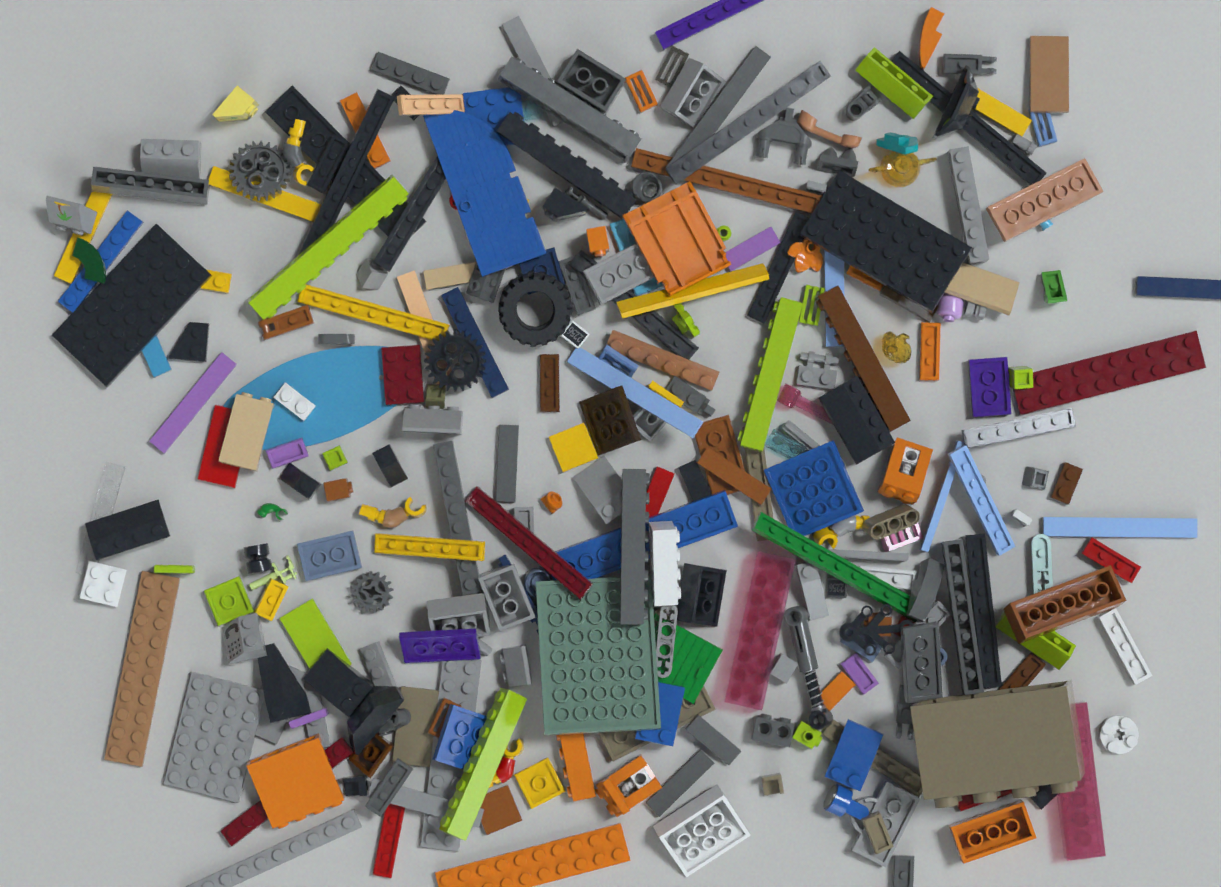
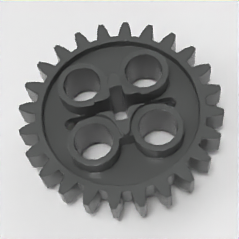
M252 141V147L245 144V150L239 147V154H233L235 160H230L231 167H229V172L231 174H229V179L233 180L232 186H237V192L243 190V197L249 194L250 200L257 196L258 201H260L261 197L268 201V195L275 198V192L282 194L281 188H287L286 182H290L289 175H291V170L289 168H291V165L283 156V150L277 152V145L271 148L270 142L263 146V142L260 141L259 145L256 146V143ZM267 157L269 160L261 161L260 158ZM250 165L252 168L244 169L243 166ZM270 173H276L277 176H276V177H270L268 174H270ZM253 181H259L260 184H259V185H253L251 182H253Z

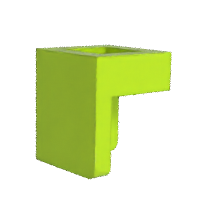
M1027 366L1008 367L1009 386L1011 388H1033L1032 368Z

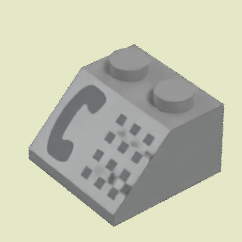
M257 613L237 617L223 627L229 664L267 656L262 624Z

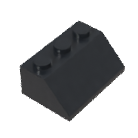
M684 563L680 586L681 599H678L677 605L678 621L718 626L727 570Z

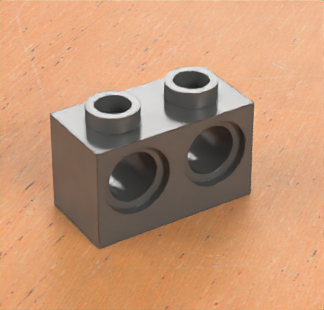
M761 713L760 717L756 716L751 739L790 747L794 723H790L791 719L780 717L779 720H774L772 715ZM761 723L769 725V730L766 733L759 731L758 727ZM781 726H785L788 729V734L784 737H780L777 733Z

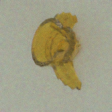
M892 151V153L883 157L881 166L868 170L874 173L881 172L883 178L892 186L906 187L917 179L921 165L930 164L936 161L937 158L918 160L914 152L901 154Z

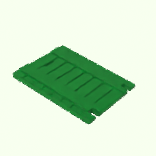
M655 613L654 620L658 621L655 627V643L657 647L660 615ZM662 618V622H671L667 619ZM676 624L672 670L669 676L665 678L658 677V682L685 687L683 698L694 704L723 649ZM665 625L661 631L663 635L670 636L673 629L671 626ZM663 644L659 650L662 655H668L671 648L669 645ZM658 657V661L662 660V665L657 669L661 671V674H664L665 671L669 670V668L665 667L666 661L670 662V658Z

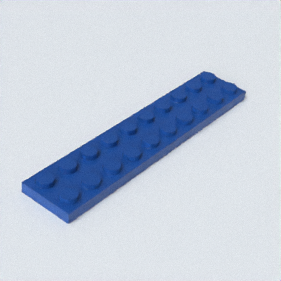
M725 490L649 517V522L672 521L674 527L677 526L680 536V542L676 543L678 548L738 527ZM645 524V531H649V524ZM621 528L555 552L587 579L598 578L621 569ZM645 543V551L649 552L648 559H650L649 543Z

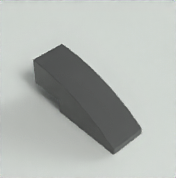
M931 558L921 561L918 579L914 580L912 584L907 616L920 622L925 621L936 598L945 564Z

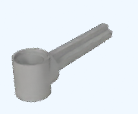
M788 420L782 427L786 433L808 451L820 446L791 421Z

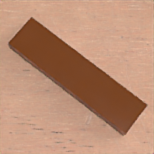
M708 447L697 462V464L760 505H762L772 490Z

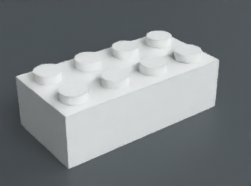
M672 521L649 522L650 576L654 606L678 605V599H681V588L677 583V580L681 579L680 568L678 569L677 561H680V550H678L676 545L677 542H680V536L677 526L674 527Z

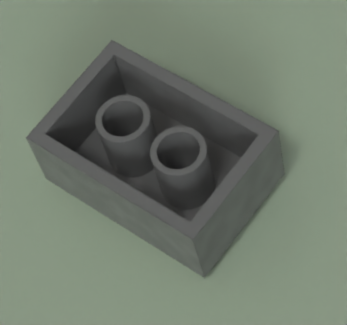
M577 49L557 80V83L607 114L624 87L626 78Z

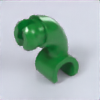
M266 503L260 506L257 513L264 518L267 514L275 512L277 519L283 520L279 516L280 511H284L286 514H288V511L276 504Z

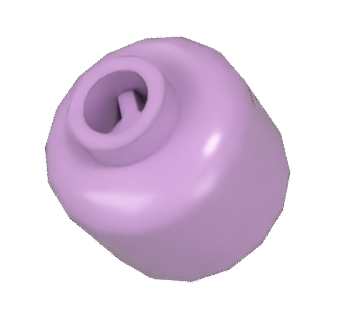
M945 293V296H942L938 303L937 314L943 317L942 320L945 322H954V319H959L962 316L964 301L961 298Z

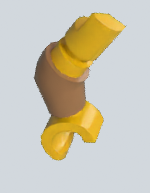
M409 497L405 502L404 508L401 506L393 510L387 509V511L383 509L378 511L376 507L362 504L359 515L368 517L370 521L375 522V520H378V523L383 524L384 527L394 528L406 521L409 515L413 518L422 517L427 511V506L421 505L420 510L412 511L410 506L413 500Z

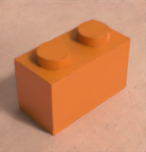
M606 227L586 229L590 255L594 254L595 257L606 256V252H609Z

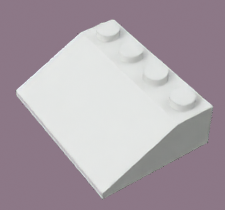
M718 784L653 826L658 837L686 877L751 836Z

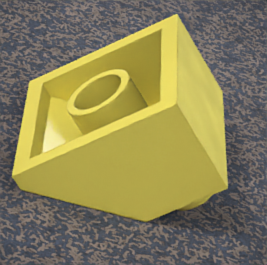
M237 85L212 115L220 122L246 120L249 116L252 118L257 113L259 104Z

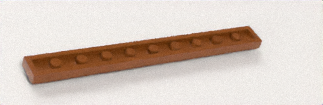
M636 148L631 167L670 177L665 168L673 157ZM702 166L682 180L811 214L821 200V195L708 166Z

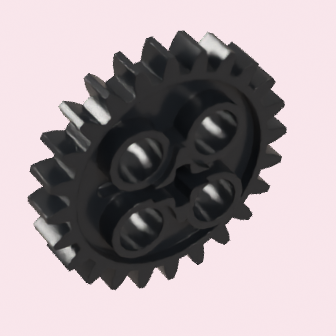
M456 329L453 335L447 330L445 337L441 333L439 334L440 340L433 338L435 345H428L431 351L425 352V355L429 356V358L424 359L425 363H429L425 370H431L428 377L434 376L433 383L439 381V388L446 385V391H449L450 387H453L454 392L457 391L458 387L464 391L465 385L472 388L471 381L476 384L478 383L476 376L482 378L483 374L479 370L483 371L486 369V367L481 365L487 361V359L481 358L486 352L480 351L483 346L482 344L476 345L478 338L470 339L471 333L466 337L464 336V330H462L460 335L457 334ZM449 343H453L456 345L457 350L449 352L446 346ZM461 346H464L465 349L458 359L459 363L455 364L450 375L447 376L446 372L452 364V359L456 357ZM471 353L474 359L471 362H467L464 360L463 355ZM445 360L447 367L441 369L438 367L437 362ZM460 369L464 372V376L456 378L454 371Z

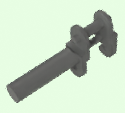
M568 187L565 190L566 195L571 196L586 206L588 210L603 220L607 217L608 213L591 203L585 196H577L572 193V187Z

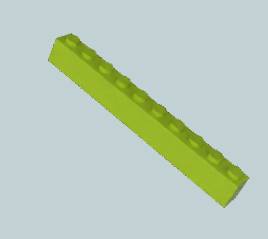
M393 174L390 175L248 299V303L263 320L266 317L271 318L277 313L276 309L281 304L285 306L292 299L291 296L295 292L300 293L304 290L305 284L310 279L312 281L321 274L320 271L324 267L329 268L339 254L341 256L350 249L349 245L353 242H359L364 237L363 233L368 229L370 231L379 224L377 222L382 217L386 218L393 212L392 208L394 206L403 204L408 199V191Z

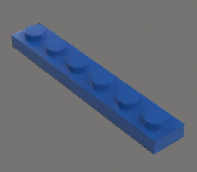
M128 210L97 249L105 263L106 271L144 223ZM83 268L58 302L73 313L98 282L85 279V268Z

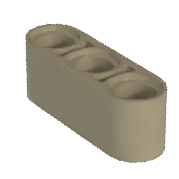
M903 504L866 519L862 529L873 539H882L914 526L919 522L920 514L911 506Z

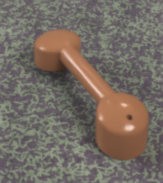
M801 110L797 119L798 125L805 131L847 148H857L862 140L861 137L843 134L841 137L817 127V119Z

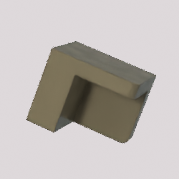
M780 773L761 776L764 795L784 794Z

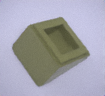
M427 384L426 408L428 406H440V409L445 408L446 385L439 388V385Z

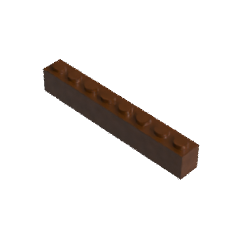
M839 285L816 296L818 299L816 304L819 310H824L827 315L825 318L829 328H834L836 332L834 335L838 345H843L845 349L843 354L847 362H852L854 366L852 371L855 377L858 376L861 379L864 389L873 401L872 403L888 431L891 432L910 422L911 420Z

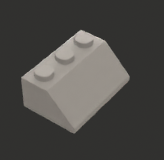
M689 58L660 107L671 116L695 129L712 106L726 81L705 64Z
M141 139V172L200 179L201 142L195 140Z
M409 405V408H404L402 431L462 434L463 411H459V407H447V410H440V406H428V409H420L421 405Z
M515 564L497 567L479 574V582L499 631L536 618Z

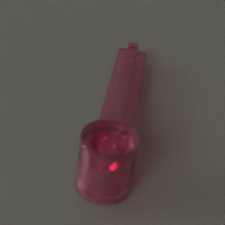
M785 383L777 399L778 402L790 408L797 406L833 425L824 407L801 396L800 390Z

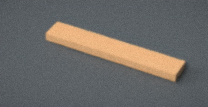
M415 270L398 276L397 279L410 314L433 320ZM419 336L424 352L431 351L428 345H435L433 340ZM439 360L437 365L439 368L444 369L447 367V362ZM449 367L448 371L446 372L447 376L450 375L452 371L451 367Z

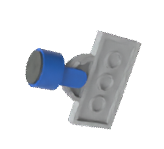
M885 781L877 798L866 796L854 801L852 800L853 792L839 784L833 785L825 798L824 809L838 817H841L844 813L849 814L853 828L859 832L851 850L886 867L920 798ZM879 811L894 847L876 855L861 819Z

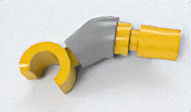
M859 515L851 516L832 524V529L825 527L814 532L813 539L817 544L822 545L823 541L828 538V543L834 549L838 543L837 536L841 537L848 532H853L855 529H862L864 521L870 517L868 515H862L861 517Z

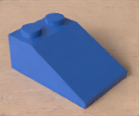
M658 682L661 729L637 730L635 739L673 747L685 687Z
M848 719L827 767L825 777L861 791L884 734Z

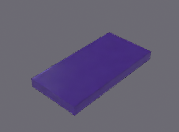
M476 628L399 632L404 663L481 659Z

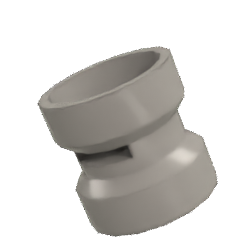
M967 301L964 316H975L977 319L983 320L987 308Z

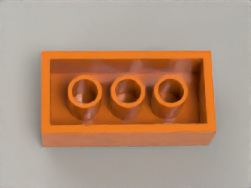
M1022 800L949 825L963 864L1036 839L1026 806Z

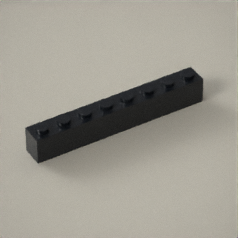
M509 112L498 128V134L609 211L624 219L623 215L629 212L637 200L634 198L635 194L626 188L625 190L619 188L617 181L611 177L609 179L603 177V172L595 166L593 168L587 166V161L581 156L574 157L570 154L572 150L563 144L560 147L554 143L556 141L555 138L549 134L545 136L539 132L540 128L533 123L529 125L523 121L524 117L519 113L514 112L512 114Z

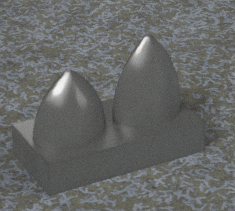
M830 147L820 155L817 170L837 174L839 171H842L849 176L855 177L859 161H857L852 148H848L840 158L837 156L836 151Z

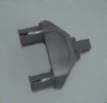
M786 108L785 117H780L778 121L757 133V139H759L757 157H761L762 150H764L763 158H768L770 142L778 141L795 144L797 149L793 163L798 164L801 157L800 165H806L807 152L812 146V141L797 124V120L793 119V108Z

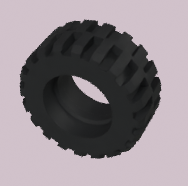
M528 271L526 274L521 273L517 275L515 279L510 280L508 285L504 287L499 300L498 312L504 331L508 332L513 340H518L522 345L529 344L530 347H536V345L544 346L548 342L556 341L557 337L565 332L566 327L570 323L572 305L564 284L558 281L555 276L547 275L542 271L539 273ZM528 292H542L552 301L553 314L549 321L541 326L527 325L518 316V301Z

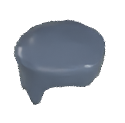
M543 567L533 568L525 575V588L531 596L536 597V581H553L552 575Z

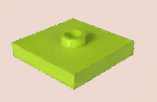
M240 576L204 590L218 626L230 622L237 617L254 612Z

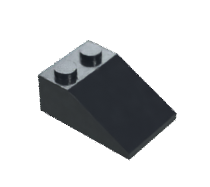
M328 648L303 677L323 697L348 717H350L373 688V682Z

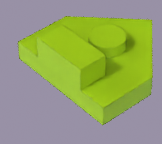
M682 303L673 305L678 314L672 317V320L680 332L684 334L689 330L694 338L698 336L700 331L694 325L691 315L684 310Z

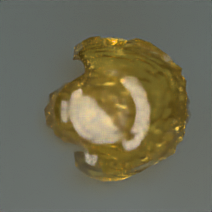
M892 331L884 333L882 351L885 357L895 363H906L909 361L912 352L910 344L906 342V339L910 338L909 335L902 333L896 336Z

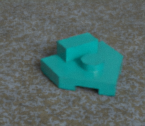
M889 132L885 133L883 138H878L876 143L878 147L901 154L918 151L917 137H910L908 135Z

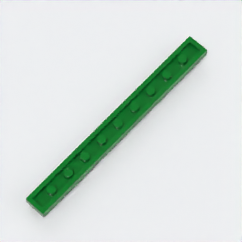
M762 512L758 514L752 531L883 605H890L892 610L914 622L918 621L907 616L910 600L908 594Z

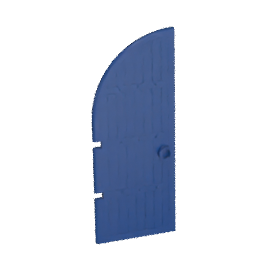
M454 110L451 114L423 115L482 277L547 254L534 218L526 219L525 214L530 213L531 210L519 177L511 178L510 173L515 172L516 169L509 150L499 134L480 118L462 111Z

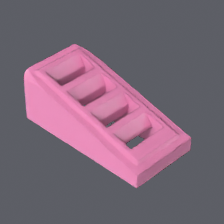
M918 523L911 526L915 535L914 538H912L909 528L904 529L908 539L906 541L902 530L897 532L900 543L897 542L895 534L889 535L891 542L888 536L880 539L884 551L888 552L923 539Z

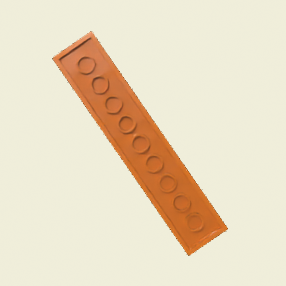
M621 823L444 869L435 872L438 887H533L631 860Z

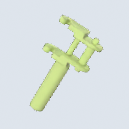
M289 555L286 556L289 563L288 568L278 571L275 563H271L274 567V572L250 583L251 589L255 590L267 584L270 578L275 580L278 576L281 577L280 582L286 584V580L292 577L297 579V572L294 573L293 571L295 567ZM288 570L291 571V574L283 577L282 573Z

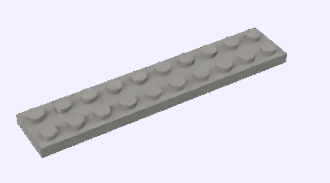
M482 660L442 662L437 712L444 697L461 705V708L476 712ZM447 703L445 704L439 716V719L435 725V732H437V729L448 709L449 704ZM434 736L427 793L451 799L456 791V784L461 779L464 771L432 760L439 740L438 737ZM425 813L421 847L459 851L460 839L439 830L442 818Z

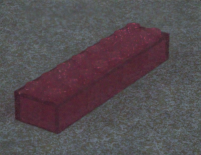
M757 551L724 702L763 710L795 559Z
M1085 701L1075 702L1085 774L1081 781H1077L1078 786L1075 787V791L1057 793L1064 858L1067 861L1106 856L1088 705Z

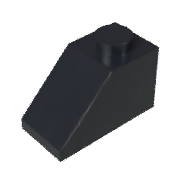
M390 444L372 453L390 487L408 479Z
M292 463L287 465L279 479L308 499H312L322 484Z

